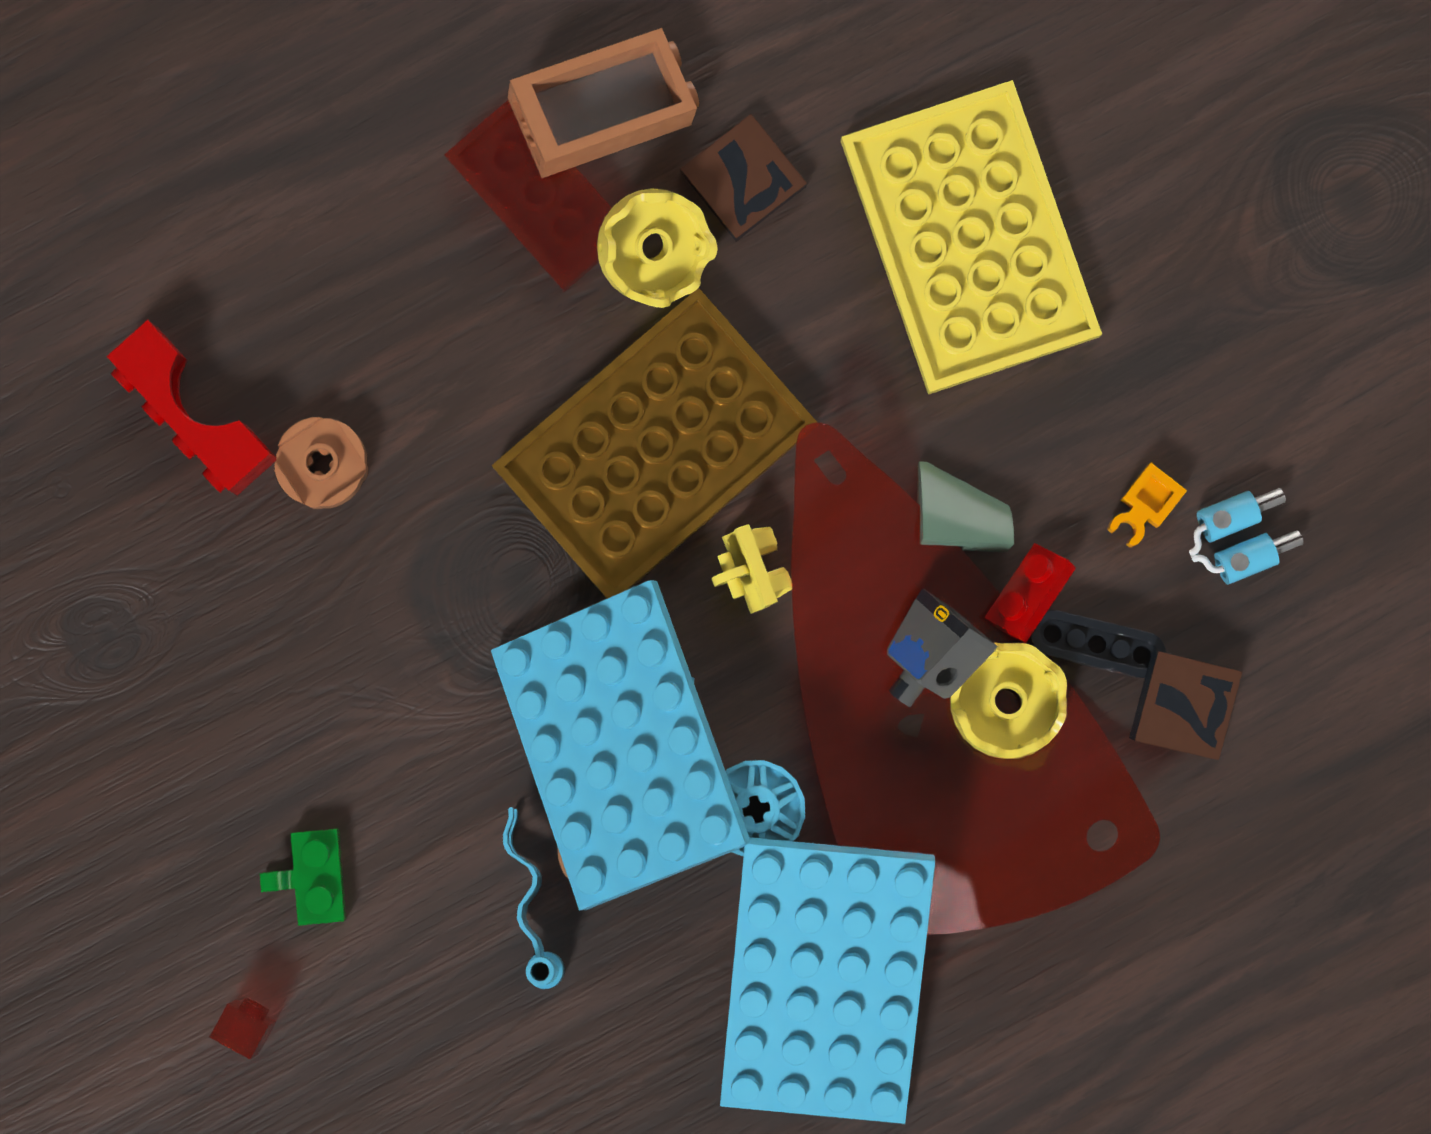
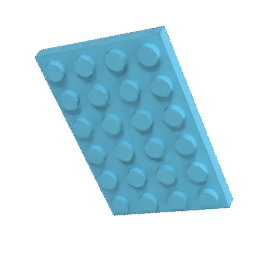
M649 580L491 650L579 911L588 910L749 844L748 832L657 581Z
M749 837L750 842L744 847L720 1106L905 1124L935 856L933 854Z

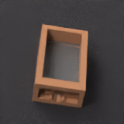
M662 28L510 80L508 100L542 178L692 125L697 107H699L698 94L691 81L685 82L679 68L682 65L679 50L673 41H667Z

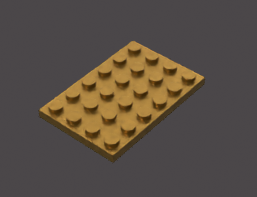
M698 288L498 459L492 467L608 599L633 587L818 426V422Z

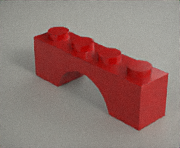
M146 320L106 356L116 367L111 372L112 376L126 391L130 393L136 389L145 398L146 402L141 405L142 409L159 426L166 421L176 432V435L171 439L172 442L187 458L191 459L196 455L206 465L207 468L202 474L220 493L226 488L238 496L276 461V456L240 420L226 425L210 426L195 422L188 415L180 397V379L188 360L161 330L149 320Z

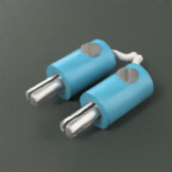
M1278 488L1255 498L1250 491H1245L1198 510L1197 519L1199 526L1194 531L1195 546L1189 550L1193 562L1200 561L1210 572L1220 573L1223 581L1229 585L1280 563L1278 554L1303 545V538H1299L1277 548L1275 547L1302 536L1297 530L1274 540L1267 533H1263L1215 553L1214 560L1216 566H1213L1204 555H1196L1202 546L1201 533L1211 543L1262 521V511L1285 503L1286 498L1284 495L1258 506V504L1283 494L1282 489Z

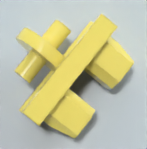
M747 524L736 528L734 532L722 537L727 553L717 557L723 573L712 577L714 587L728 584L733 599L744 596L750 614L778 602L777 598L793 589L789 573L784 567L767 572L761 556L777 550V541L771 527L751 529L750 525Z

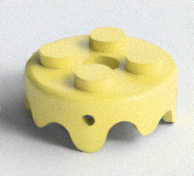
M654 188L638 190L616 203L604 218L597 242L598 260L603 274L610 284L621 294L632 300L659 308L668 307L673 301L696 291L701 284L700 279L706 264L716 257L718 250L716 239L708 228L702 210L696 204L674 192ZM657 233L663 242L662 250L656 257L647 258L643 253V242L649 235Z
M994 642L998 646L996 650L950 697L951 713L962 737L975 749L992 757L1018 759L1031 755L1045 747L1061 729L1067 715V680L1060 666L1052 662L1036 647L1025 643ZM1002 689L1015 691L1021 700L1019 710L1013 714L1002 713L995 704L997 692Z

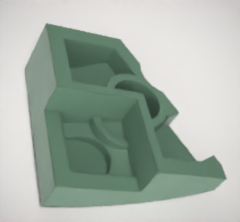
M919 461L917 504L920 505L921 545L962 546V551L1008 552L1014 545V527L1009 505L928 462Z

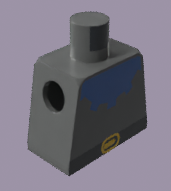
M922 589L887 648V655L903 669L888 691L909 707L913 705L924 688L929 689L944 699L950 698L998 646L953 607L925 589Z

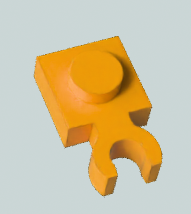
M1149 463L1120 499L1130 507L1129 511L1114 517L1110 521L1107 530L1113 533L1121 523L1130 524L1133 528V536L1126 545L1131 548L1143 539L1145 522L1148 521L1155 528L1159 527L1187 490L1154 464Z

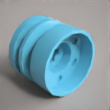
M765 760L743 761L726 769L728 780L749 837L794 841L799 836L805 820V798L795 778L783 767ZM758 796L760 802H768L769 810L763 812V821L754 822L752 816L743 815L742 808L749 806V797ZM744 847L732 851V853L744 857Z

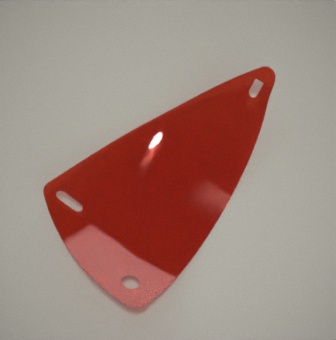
M820 422L810 423L803 427L797 437L791 556L793 623L806 722L823 797L837 845L933 854L935 856V869L927 935L980 930L1018 922L1051 912L1105 888L1148 861L1159 846V827L1120 757L1068 680L1066 690L1067 715L1061 729L1045 747L1031 755L1018 759H1001L988 756L970 745L962 737L954 723L950 698L944 699L929 689L924 688L913 705L909 707L888 691L903 669L887 655V648L922 589H925L953 607L993 643L1023 642L993 627L984 618L1000 593L959 546L920 544V505L856 449L834 427ZM830 450L846 472V478L840 484H832L814 462L816 458ZM1002 689L996 694L995 704L1002 713L1013 714L1019 710L1021 700L1015 691ZM924 714L917 737L904 734L897 728L899 722L906 716ZM1108 820L1118 830L1117 840L1108 850H1093L1088 845L1087 833L1094 823Z

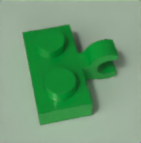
M339 828L291 833L293 870L260 873L261 892L295 889L298 926L346 921Z

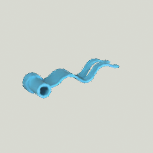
M509 807V818L503 832V845L507 853L527 866L533 876L532 886L518 905L517 910L519 926L532 941L535 955L527 964L526 976L535 987L549 989L557 986L562 981L565 967L562 959L557 954L548 951L544 952L541 939L531 929L526 918L528 905L537 895L542 885V875L535 865L517 854L513 846V832L518 821V810ZM540 962L545 963L549 968V975L546 979H541L537 975L536 968Z

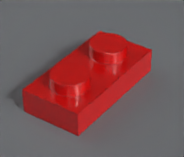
M1034 543L984 618L993 627L1026 644L1076 567L1070 560Z

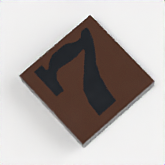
M752 114L680 168L681 174L736 242L807 187L806 181Z
M1152 649L1129 738L1146 744L1219 760L1242 671Z

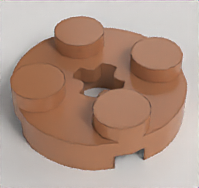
M310 417L291 426L281 437L276 454L275 474L282 489L299 503L313 509L340 506L349 501L360 490L362 483L367 478V453L364 444L359 436L342 422L333 419H323L322 417ZM318 451L323 456L331 453L333 461L329 464L331 470L326 474L320 471L312 473L309 468L315 463L312 455Z

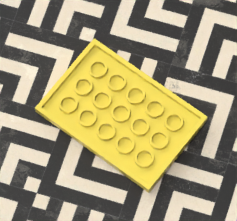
M1013 80L841 137L842 147L928 395L1099 338L1102 335Z

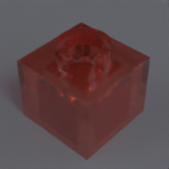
M244 998L242 1002L236 999L226 1005L209 1038L248 1059H252L260 1053L277 1021L267 1016L269 1009L249 998Z

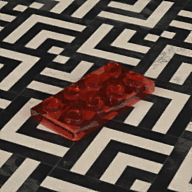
M509 100L444 154L447 161L563 292L599 263L597 251L599 230L604 218L612 207L576 167L544 178L541 177Z

